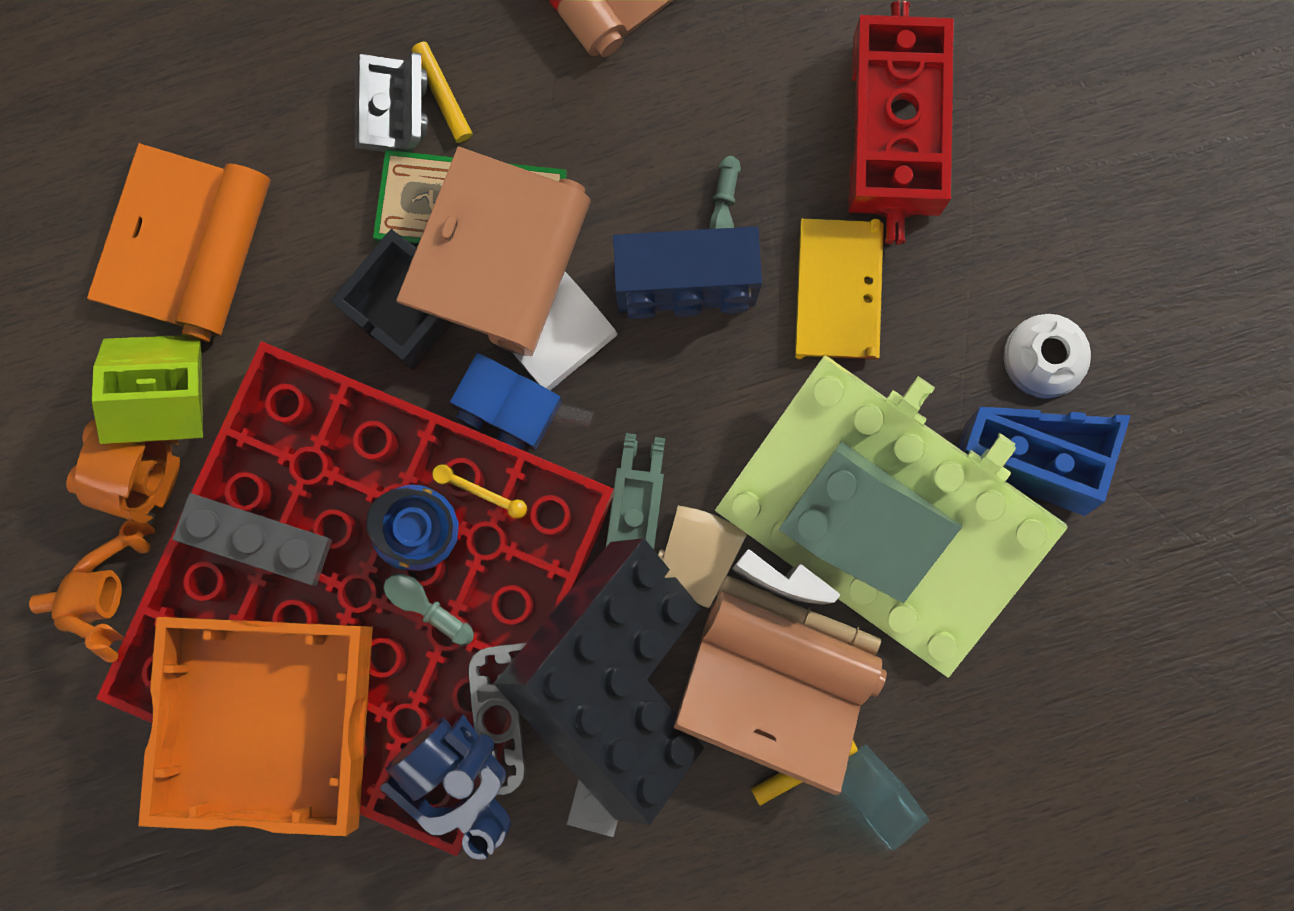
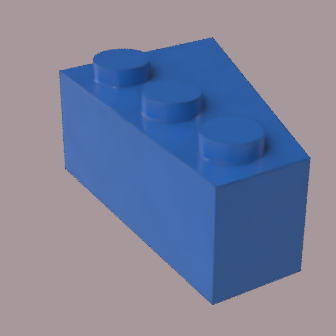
M979 407L965 423L957 448L966 454L972 450L981 456L985 450L992 447L998 438V433H1001L1014 442L1016 447L1003 466L1011 472V475L1006 480L1007 483L1022 493L1086 516L1106 500L1131 415L1097 417L1086 416V413L1070 412L1068 415L1045 414L1041 413L1040 410Z

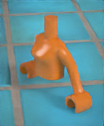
M125 521L119 530L118 536L85 555L70 573L64 576L57 592L33 595L29 600L30 610L35 614L52 611L51 618L54 620V625L58 630L71 632L84 638L86 647L105 662L111 663L116 661L118 653L109 646L115 641H122L124 637L107 624H99L95 627L91 624L95 620L111 618L116 613L122 594L121 581L112 570L92 571L99 564L127 546H130L139 554L147 553L151 545L143 537L148 534H154L155 529L147 522Z

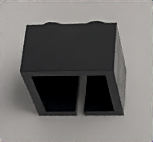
M390 229L330 302L350 321L370 337L375 338L380 345L411 370H414L453 322L397 303V297L417 248L393 229Z

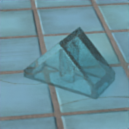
M866 744L849 757L841 790L894 852L925 825L929 818L906 786Z

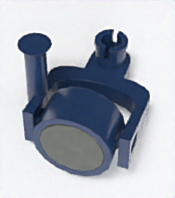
M464 715L458 718L452 726L443 717L436 720L410 741L386 767V771L390 775L380 786V789L417 820L426 832L432 835L449 833L458 827L464 833L462 839L463 849L471 858L477 860L486 859L488 853L491 855L495 848L504 842L511 827L508 813L495 799L505 782L506 772L492 755L494 742L486 734L478 735ZM480 771L482 775L481 784L473 791V781ZM443 781L444 789L450 796L462 799L447 807L435 808L428 803L424 795Z

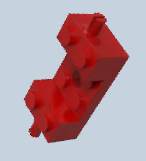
M900 0L890 4L891 16L860 15L853 35L852 81H856L855 152L849 168L848 212L876 213L887 217L885 243L890 245L895 241V230V245H901L906 242L905 218L913 215L940 216L951 200L954 18L909 17L910 3L904 0L901 8ZM897 100H907L915 107L916 116L909 120L899 119L893 114L891 104Z

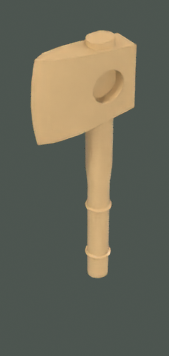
M678 505L666 550L661 549L658 556L670 569L665 578L676 577L698 605L709 609L715 596H718L721 591H725L872 655H876L881 638L861 631L859 627L854 628L813 612L810 608L805 609L769 591L728 576L727 574L747 533L719 516Z

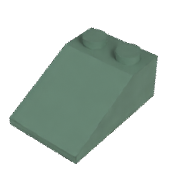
M841 441L786 516L779 530L819 559L904 604L960 531L962 525Z

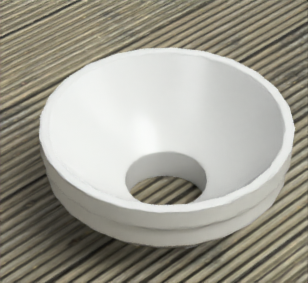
M1043 314L1024 320L1014 328L1007 338L1003 359L1009 378L1020 390L1036 398L1050 399L1071 392L1081 383L1090 366L1091 351L1084 332L1077 324L1060 315ZM1055 338L1065 345L1067 356L1063 363L1051 364L1043 358L1041 346L1044 340Z

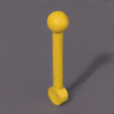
M438 465L433 470L434 480L441 485L450 483L508 510L512 518L519 519L526 514L527 506L522 500L510 501L453 474L452 469L447 465Z

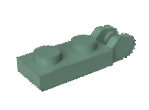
M626 433L621 468H617L615 494L612 500L606 547L613 541L645 538L654 549L664 479L661 469L665 438L655 437L651 445L650 458L652 461L650 472L632 470L638 446L637 434Z

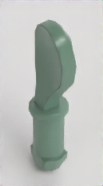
M726 156L718 166L720 173L716 195L713 196L715 209L711 217L709 229L734 228L729 206L735 204L734 193L737 175L740 173L741 167L737 158Z
M393 574L386 579L384 591L388 599L395 606L404 611H414L424 616L422 620L424 623H430L451 638L452 643L465 646L473 641L474 633L471 626L467 623L464 624L440 607L439 602L429 603L423 586L415 578L405 574Z

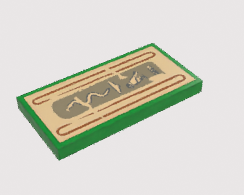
M385 150L373 239L376 243H379L389 230L393 229L414 247H418L453 157ZM510 164L556 181L567 179V170ZM457 224L455 225V228H454V230H453V233H452L451 237L448 239V241H450V240L452 239L453 234H454V232H455V229H456V227H457Z

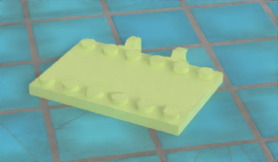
M824 355L715 511L791 566L795 567L802 564L841 594L838 597L840 601L949 678L1067 530V525L1006 482L1011 472L1003 466L1016 449L1015 443L998 433L995 443L990 449L985 450L981 456L972 450L966 454L924 425L926 418L919 414L918 411L925 399L935 388L918 376L904 396L893 390L886 398ZM841 441L962 525L960 531L904 604L819 559L779 530L786 516Z

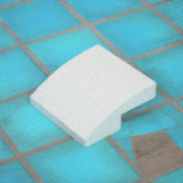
M564 272L533 356L513 354L539 385L551 390L618 334L587 295Z
M749 549L731 569L756 586L794 601L825 605L834 603L841 595L802 564L791 568L784 577Z

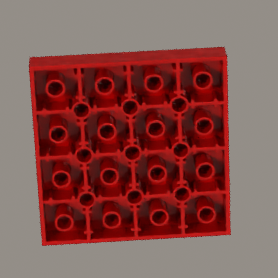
M261 341L191 493L333 539L317 586L172 540L179 523L178 520L117 652L118 658L112 663L96 699L147 722H153L150 687L157 617L373 627L360 815L458 857L464 850L462 846L464 833L458 827L442 835H432L426 832L417 820L380 789V786L390 775L386 771V767L410 741L442 717L452 726L458 718L464 715L474 728L469 681V664L473 656L480 650L488 647L527 643L579 581L615 494L614 488ZM438 465H447L452 469L453 474L510 501L522 500L527 506L526 514L519 519L512 518L508 510L450 483L441 485L434 480L433 470ZM405 485H422L444 496L454 508L459 522L457 542L450 555L435 567L421 571L402 570L387 564L375 551L366 529L367 513L375 499L390 490ZM393 574H405L415 578L423 586L429 603L439 602L440 607L464 624L467 623L471 626L474 633L473 641L465 646L452 643L451 638L430 623H424L422 621L424 618L422 614L414 611H404L395 606L385 594L384 585L386 579ZM512 651V657L515 658L520 651ZM489 655L488 663L479 668L480 675L489 676L490 684H494L498 675L502 674L510 663H497L495 655ZM494 705L487 709L484 714V724L489 732L500 735L509 730L512 718L510 712L505 707ZM511 739L499 744L494 743V749L497 748L498 762L500 764L505 756L504 749L509 746ZM479 774L473 781V791L481 784ZM443 781L424 795L428 803L435 808L447 807L462 800L450 796L444 789Z

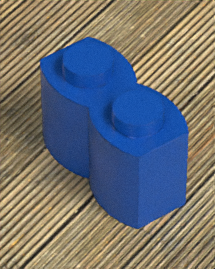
M477 353L454 393L450 404L454 409L458 410L455 418L477 431H480L483 425H486L500 433L497 440L521 450L527 447L536 451L562 404V400L559 395Z

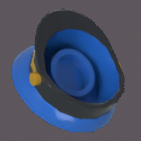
M405 485L382 494L375 499L367 513L366 529L375 551L387 564L398 569L421 571L435 567L450 555L458 538L459 522L452 505L444 496L422 485Z

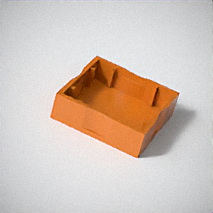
M157 617L150 687L153 722L144 755L138 826L213 830L229 826H246L259 828L271 833L347 836L357 830L360 818L373 627Z

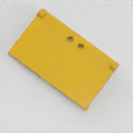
M801 218L795 357L797 359H802L804 356L824 357V355L830 358L879 359L884 223L880 222V220L873 219L871 222Z

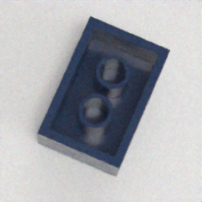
M758 226L613 235L618 312L628 313V318L647 319L656 316L655 311L674 310V315L695 316L702 313V308L719 307L722 313L736 314L748 311V306H754L757 303L762 286Z

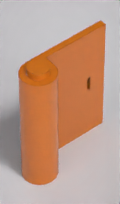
M138 143L87 299L183 327L181 334L200 339L203 342H209L211 335L221 337L271 179L245 166L226 164L225 169Z

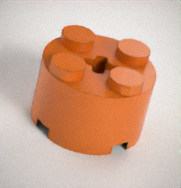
M95 419L89 421L83 432L82 439L84 445L81 449L77 465L71 469L67 477L66 487L68 491L76 494L80 503L88 508L137 523L150 521L154 517L146 514L154 506L164 507L171 496L178 477L180 457L172 455L171 443L179 445L177 439L100 444Z

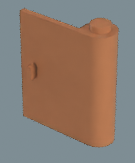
M458 146L397 297V303L487 334L492 343L512 353L533 356L591 203L590 198L585 194V188L578 182L570 179L556 181ZM457 224V227H456V229H455V232H454V234H453L452 239H451L450 241H448V239L451 237V235H452V233H453V230H454V228H455V225Z
M721 591L708 615L673 728L837 796L841 793L860 707L870 696L877 697L884 686L887 672L882 669V659L725 591Z

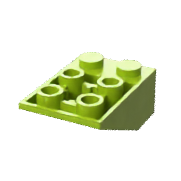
M185 335L103 339L93 366L92 406L100 444L203 438L200 339Z

